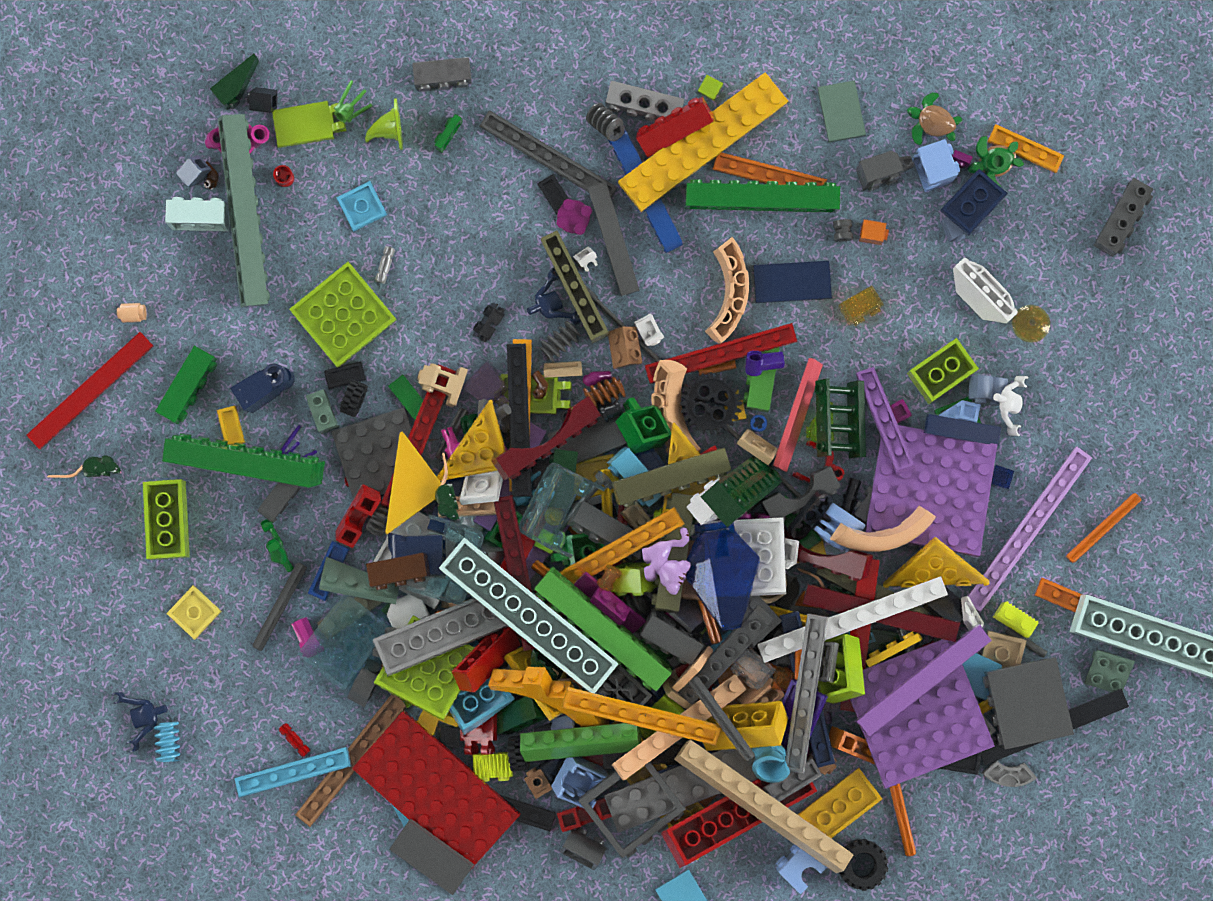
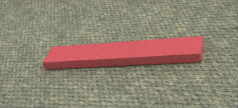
M808 359L773 463L775 468L784 472L788 471L815 390V381L818 380L823 366L816 359Z

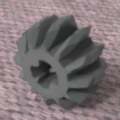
M379 503L366 525V530L375 536L381 537L386 529L388 508Z

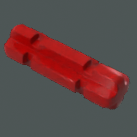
M287 723L283 724L279 728V732L286 736V740L294 749L298 750L297 752L302 757L306 756L310 752L308 746L303 744L304 742L294 731H291L292 728Z

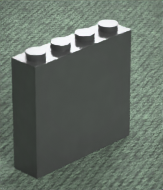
M1056 657L984 672L985 676L982 679L984 687L988 688L989 691L987 701L989 707H992L994 712L991 718L994 727L997 726L998 734H996L998 746H1001L1003 749H1010L1074 735Z

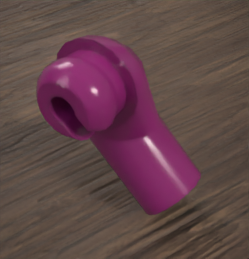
M594 371L585 375L582 381L587 387L594 386L605 379L611 380V372Z

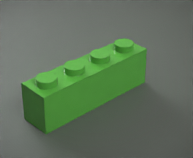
M775 348L761 353L766 354L779 352V348ZM776 369L762 371V374L759 376L747 374L746 385H749L748 393L744 392L743 403L746 404L745 409L769 412Z

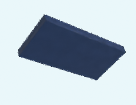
M829 261L753 265L756 304L832 299Z

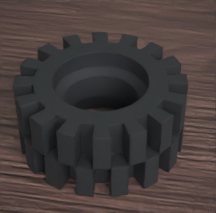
M352 380L344 393L340 412L356 417L366 396L368 386Z
M520 735L509 736L507 754L511 771L529 770L530 761L525 762L520 752Z

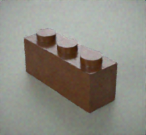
M426 553L366 564L369 585L376 588V590L388 589L387 585L395 584V587L405 586L407 581L414 580V583L425 582L427 577H431Z

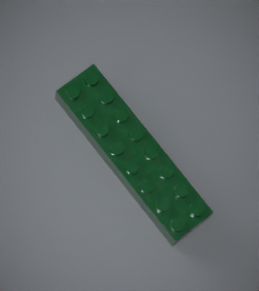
M753 455L718 480L700 497L725 526L728 527L783 481L775 469L772 470L767 464Z

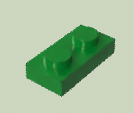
M455 114L453 118L450 117L446 121L445 130L435 138L436 150L443 153L463 122L460 116Z

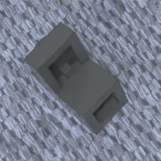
M369 658L355 679L348 699L363 707L366 706L375 690L376 685L374 681L381 671V664Z

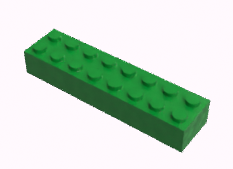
M692 179L690 183L686 184L685 209L836 213L840 210L841 186H836V183L832 182L817 186L816 182H805L803 185H797L798 182H786L784 185H778L777 181H767L766 184H759V181H748L747 184H740L738 180H729V183L726 184L721 183V180H710L709 183H702V180Z
M187 433L174 434L170 438H165L163 462L308 488L322 484L325 461L319 460L318 456L308 455L307 457H300L301 454L295 452L282 454V450L278 449L265 451L264 447L252 446L251 448L246 447L244 443L228 444V441L220 439L209 441L210 438L204 436L191 438L192 435Z

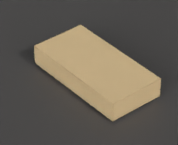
M581 361L544 363V378L582 376Z

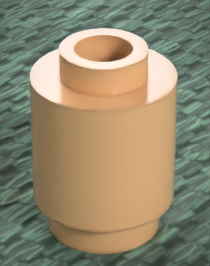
M125 303L121 304L120 308H117V317L121 319L122 323L146 320L145 305Z

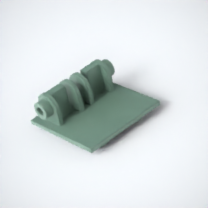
M1098 649L1092 654L1093 661L1084 684L1110 692L1120 688L1123 691L1135 661Z

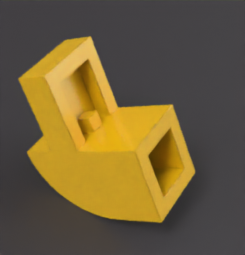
M423 710L417 721L432 735H435L440 721L458 727L450 711L444 721Z

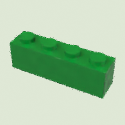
M193 346L155 412L176 424L184 422L188 415L187 409L190 405L193 406L198 398L196 394L199 389L202 390L207 383L206 377L209 372L212 373L215 370L217 359L202 349Z

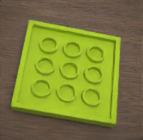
M346 262L289 309L337 368L397 321L349 262Z
M413 615L407 625L421 619ZM469 644L463 645L391 676H387L384 667H382L374 684L444 721L461 691L452 670L474 647Z

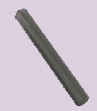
M301 563L295 565L253 643L255 649L259 651L264 649L307 569L305 565Z
M698 676L693 677L689 681V685L745 761L751 760L755 756L752 749Z

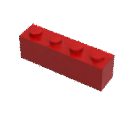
M703 96L699 99L697 97L691 99L687 103L688 105L682 108L677 107L671 111L670 115L666 117L661 116L654 121L655 123L650 126L644 125L638 130L636 139L647 157L714 122V115Z
M507 627L487 635L452 670L459 690L477 691L491 677L493 669H498L505 661L504 657L520 646L516 632L513 629Z

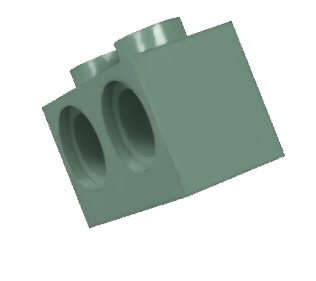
M324 389L305 396L319 433L323 434L339 428Z

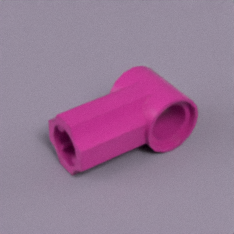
M307 617L291 624L300 642V649L306 659L324 651L323 645H320V639L315 635Z

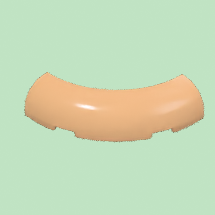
M733 237L713 251L723 271L725 296L718 316L705 332L717 343L725 341L737 327L741 316L744 314L749 294V276L743 260L744 256Z
M660 360L653 378L655 388L654 393L651 395L652 405L659 408L670 431H672V424L675 422L697 451L700 452L701 448L692 438L684 421L683 413H681V389L687 368L676 361ZM671 438L665 443V445L667 446L665 450L668 453V455Z
M918 506L899 526L875 532L855 530L840 523L830 537V540L857 551L880 552L891 550L917 538L933 523L936 516L923 507Z

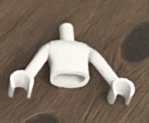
M1016 376L1014 382L1005 386L1001 394L996 393L993 396L995 401L1000 402L1001 417L1008 426L1007 433L1009 436H1020L1017 429L1021 428V425H1014L1008 417V412L1017 414L1022 408L1021 395L1011 390L1016 387H1027L1024 384V380L1028 379V376Z

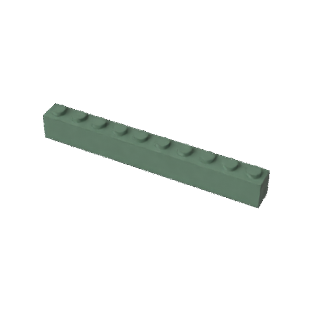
M245 114L222 115L218 118L240 306L241 308L264 306L268 304L270 294L269 290H266L267 272L264 271L263 266L265 254L261 250L263 237L259 233L260 215L257 214L256 209L258 198L254 193L256 180L252 176L253 159L249 153L251 149V141L247 136L249 123L245 119Z

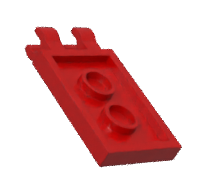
M497 713L465 735L460 729V741H465V755L478 754L477 744H481V755L495 754V747L492 741H497Z

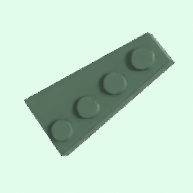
M326 557L319 590L396 605L399 587L391 584L387 585L388 589L376 590V588L370 587L367 572Z

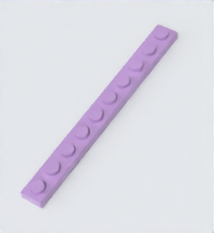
M1077 446L983 573V576L989 580V585L975 584L967 595L978 612L983 610L1092 459L1091 456Z

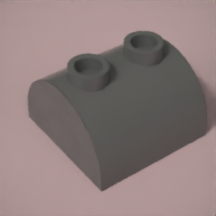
M580 827L576 828V830L572 829L560 853L595 870L607 848L604 846L605 841L596 836L593 839L587 837L588 832Z

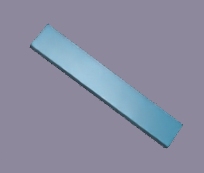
M344 747L234 779L238 796L244 797L348 768L352 764L348 747Z

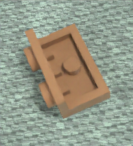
M620 327L608 331L613 369L642 364L637 327Z

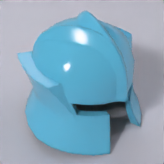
M782 745L752 748L755 754L752 771L757 778L765 782L778 783L788 777L790 769L785 761L786 753Z

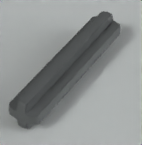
M459 408L450 425L456 437L462 428L460 418L469 414L463 408ZM444 439L435 455L441 461H443L442 453L445 454V458L447 457L445 452L447 444Z

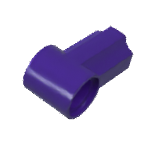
M750 351L746 356L745 372L750 376H759L765 370L784 368V355L782 352L763 354L760 351Z

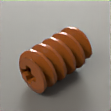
M614 376L611 377V383L605 379L604 386L598 382L597 389L591 385L590 392L583 388L585 398L589 396L597 409L598 403L605 406V400L611 404L612 397L619 400V394L624 398L626 397L619 376L618 380Z

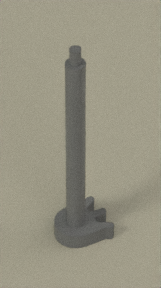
M598 471L595 475L596 482L578 503L582 501L587 503L602 485L611 490L612 481L606 474ZM577 504L554 530L555 535H559L568 525Z

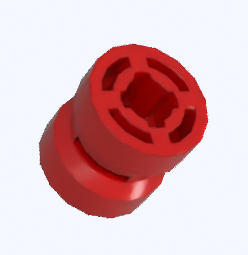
M280 165L273 171V177L279 186L289 187L293 184L294 174L288 166Z

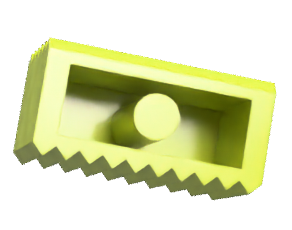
M1008 601L1002 602L993 615V618L1025 638H1029L1038 625V620L1035 621V618L1032 619L1031 616L1015 608Z
M495 752V754L489 755L473 754V772L483 781L488 782L490 778H498V781H508L509 777H513V771H511L510 763L508 762V752Z

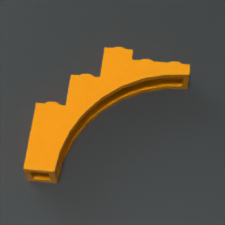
M527 666L526 671L493 669L488 684L490 690L510 692L538 700L561 711L580 727L609 725L610 719L563 708L562 703L567 687L574 688L571 681L552 680L545 667Z

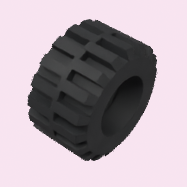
M855 839L853 842H848V845L844 848L854 855L845 870L839 872L842 879L849 886L857 890L861 889L862 891L872 890L876 885L879 886L881 881L885 880V874L889 869L885 852L880 846L867 839ZM860 853L869 854L874 861L872 871L866 876H858L852 870V861Z

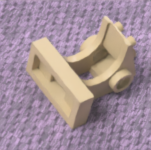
M431 363L430 366L424 365L423 370L419 371L418 383L424 391L433 393L434 390L448 395L445 405L454 407L457 404L468 369L460 367L454 375L441 370L439 365ZM438 375L448 378L446 387L435 384Z

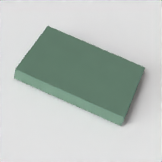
M855 80L818 87L817 90L828 143L866 136Z

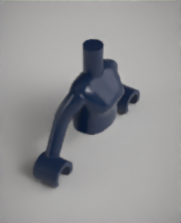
M552 268L548 272V280L535 295L536 305L527 308V312L529 315L540 311L545 318L549 319L569 318L571 323L577 325L581 320L575 317L577 315L576 311L574 313L555 312L563 308L562 301L556 291L544 294L553 281L559 278L553 274L555 269Z
M114 692L111 696H119V700L114 702V704L123 702L141 705L130 709V716L134 727L137 729L146 726L133 740L126 743L134 745L133 750L128 752H135L140 747L139 741L157 726V715L168 711L167 706L162 705L154 708V705L149 700L128 698L122 692Z

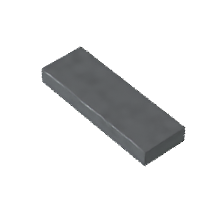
M810 759L806 762L804 773L790 771L786 779L778 783H770L763 790L780 802L821 777L822 774L814 760Z

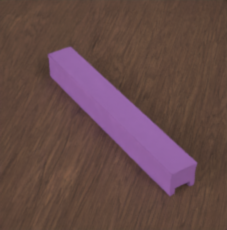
M980 624L976 625L856 719L855 723L870 737L992 640Z

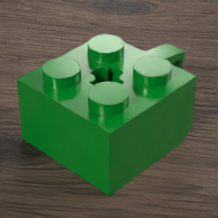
M634 397L627 399L623 403L625 412L616 420V424L633 454L662 447L671 438V431L657 406L651 405L641 408Z
M584 533L560 538L561 553L550 555L551 563L562 561L563 566L565 565V568L585 558L586 555L583 552H586L588 556L605 545L589 540V536Z

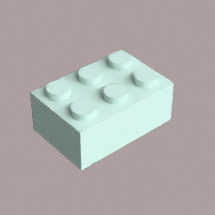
M173 197L172 200H166L165 223L172 230L229 231V208L220 198H211L210 201H203L202 198L196 197L191 198V200Z

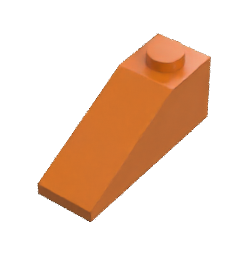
M831 727L829 733L831 747L875 765L865 739L839 728Z

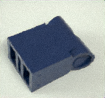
M272 363L267 365L265 369L259 370L230 387L243 410L254 413L279 396L281 392L292 387L295 382V376L290 369Z
M393 533L388 534V549L391 552L392 558L426 553L431 576H446L439 569L446 560L445 536H402Z

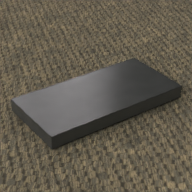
M601 414V416L596 418V424L590 428L587 426L581 429L582 433L575 438H572V436L566 439L567 443L559 449L577 451V464L626 446L627 443L616 424V420L620 415L609 419V422L606 423ZM558 430L547 434L549 440L558 432Z
M412 819L408 821L389 849L452 895L474 866L472 862Z

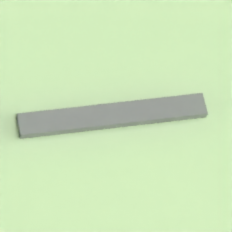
M807 614L785 758L790 771L798 773L805 772L828 617L815 614Z

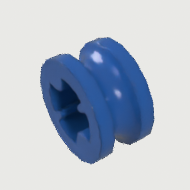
M755 415L750 420V428L754 432H762L767 427V419L762 415ZM757 418H759V421L763 420L764 422L760 429H758V426L755 428L753 425Z

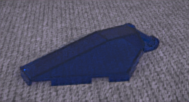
M722 521L700 525V523L694 524L696 539L686 561L691 563L690 569L686 572V580L692 585L697 596L722 630L741 628L752 593L755 575L760 564V557L737 534L734 522L728 527Z

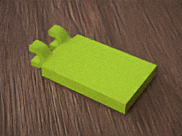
M328 101L274 110L272 114L278 148L334 139V133L346 132V124L341 121L334 123L333 115H335L334 112L336 111L334 107L338 103L329 106Z
M501 374L499 407L505 403L509 405L508 374ZM531 376L530 414L557 415V409L566 410L571 408L569 400H560L561 390L572 391L571 382H561L559 377L545 378L548 383L546 396L543 399H535L533 391H535L537 383Z

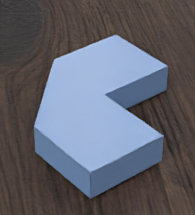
M961 400L938 416L977 423L981 404Z

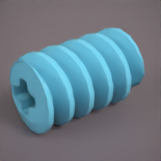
M164 722L154 727L155 730L160 731V733L154 735V737L160 739L155 745L161 747L155 751V753L161 754L155 761H180L175 759V757L180 756V753L175 751V749L180 748V745L174 743L180 739V737L174 736L175 733L179 732V729L174 728L179 722Z

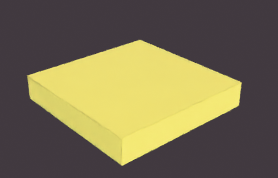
M193 585L166 614L196 640L222 611Z

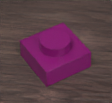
M957 150L952 154L954 162L957 161L960 168H967L973 158Z
M903 399L890 405L897 424L912 416Z

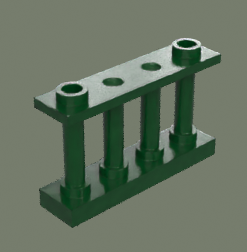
M830 378L816 380L817 457L831 456L832 451L849 452V459L866 457L864 381L848 382L847 387L830 386ZM830 393L846 394L847 406L830 405ZM831 413H846L848 415V425L831 424ZM831 432L848 433V444L831 443Z

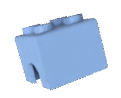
M945 139L918 148L917 154L912 158L925 192L951 184L957 177L958 172H960L958 162H954L952 157L953 148L950 143L947 144Z
M570 757L565 759L551 787L558 798L584 808L578 801L579 798L606 778L608 774L600 765L581 757ZM595 799L589 802L593 808L596 803Z
M793 844L789 849L791 853L787 857L783 855L776 862V870L802 894L808 887L801 877L803 870L813 867L821 874L827 867Z

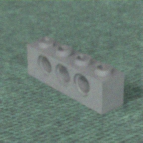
M615 81L610 83L605 107H609L608 109L612 112H619L621 110L627 112L626 114L629 116L637 117L641 115L645 116L646 120L653 122L661 116L666 117L670 115L672 110L677 107L682 108L684 105L683 98ZM623 97H629L631 99V102L625 104L621 101V99ZM646 101L649 103V107L642 108L639 104ZM665 106L668 110L665 113H661L658 111V107Z

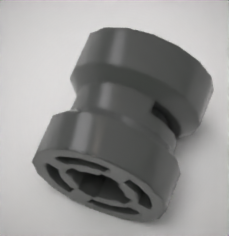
M841 219L833 221V228L836 232L834 234V241L853 240V233L850 229L852 227V220Z

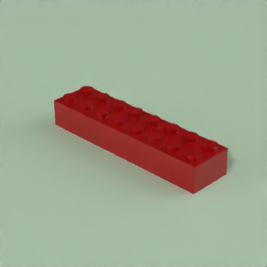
M759 778L752 781L753 784L762 790L770 784V782L762 781ZM813 782L781 800L780 803L789 808L817 792V789ZM725 796L661 832V835L679 868L759 825L762 821Z

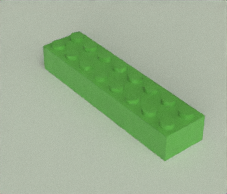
M553 566L534 588L537 591L535 594L543 601L547 599L552 604L551 608L559 614L561 612L567 616L566 620L574 627L578 625L585 637L588 639L593 638L598 642L596 645L602 651L610 652L613 655L611 658L619 665L623 663L628 668L629 674L635 678L637 676L643 680L642 684L647 689L657 691L672 674V667L622 624L619 626L592 604L587 595L574 586L571 581Z

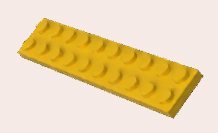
M765 72L713 110L714 122L676 143L662 148L621 178L618 184L640 212H642L781 109L789 101Z

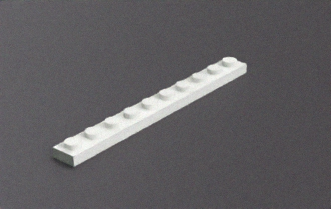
M941 576L829 617L825 640L948 595ZM805 627L757 644L763 662L765 663L802 649Z

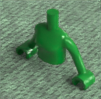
M265 519L261 522L264 532L270 531L274 537L266 543L270 559L275 563L283 565L287 572H291L294 567L288 559L283 542L277 534L273 523Z

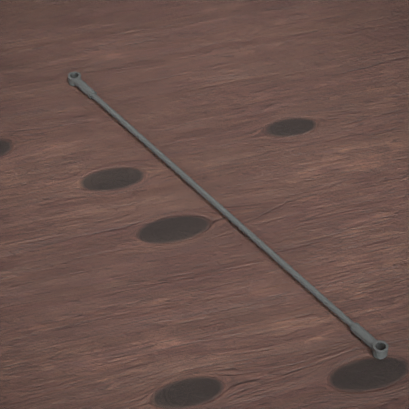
M586 286L593 302H595L620 327H627L598 299V296ZM639 339V345L656 362L660 361L661 359ZM683 381L682 387L690 389V387ZM695 398L697 402L705 403L704 401ZM713 412V417L716 420L722 419L716 412ZM727 424V431L739 441L741 436ZM781 476L780 479L783 481L781 483L797 498L802 496ZM823 516L820 518V520L822 519V520H825V521L829 522V521L826 520Z

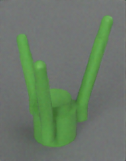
M350 80L340 101L334 107L336 118L343 123H350L353 118L372 107L370 103L353 113V106L366 93L365 89L350 104H343L351 89L353 80Z

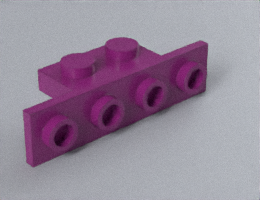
M587 572L574 583V586L590 598L592 604L619 626L622 624L633 634L646 622L645 619Z

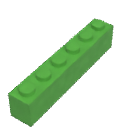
M627 723L520 733V752L525 762L629 752L641 743L639 726Z

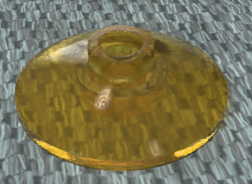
M1026 305L1017 310L1018 313L1012 320V327L1015 334L1021 340L1031 343L1038 342L1048 334L1050 319L1045 310L1036 305ZM1031 319L1036 322L1035 326L1030 325L1029 321Z

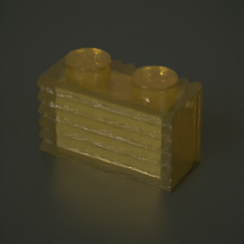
M873 285L841 302L838 308L849 326L852 324L857 326L865 321L864 317L869 314L873 317L880 313V308L884 304Z

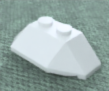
M963 258L953 268L957 294L983 320L1007 323L1018 313L1010 294L983 266Z

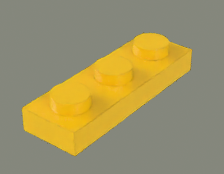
M912 631L903 636V641L897 643L895 640L885 645L886 650L880 652L878 649L868 654L870 657L866 660L868 667L923 639L920 633L914 634Z

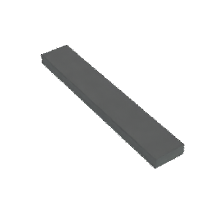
M603 182L590 186L588 191L620 294L625 296L640 291L607 184Z

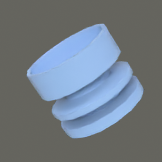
M832 503L826 511L831 521L827 522L821 519L820 522L827 527L825 530H822L816 526L814 530L817 531L823 540L836 549L848 552L849 548L830 540V537L840 523L859 531H863L866 525Z

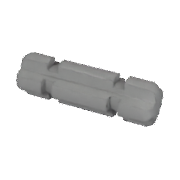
M385 246L384 256H382L378 268L379 273H377L375 278L378 283L385 284L386 274H388L392 262L391 257L394 256L395 252L392 247Z

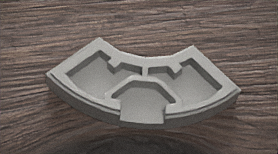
M994 761L981 772L990 781L1007 787L1023 786L1037 778L1025 763L1015 767H1008L1002 765L999 761Z

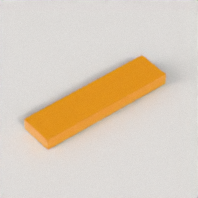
M995 124L987 141L993 145L1009 147L1012 142H1018V149L1015 151L1017 156L1054 173H1057L1064 158V155Z

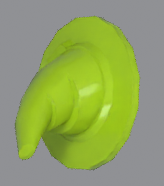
M394 98V107L375 121L367 130L365 136L366 143L374 138L395 139L398 141L400 150H403L397 98Z

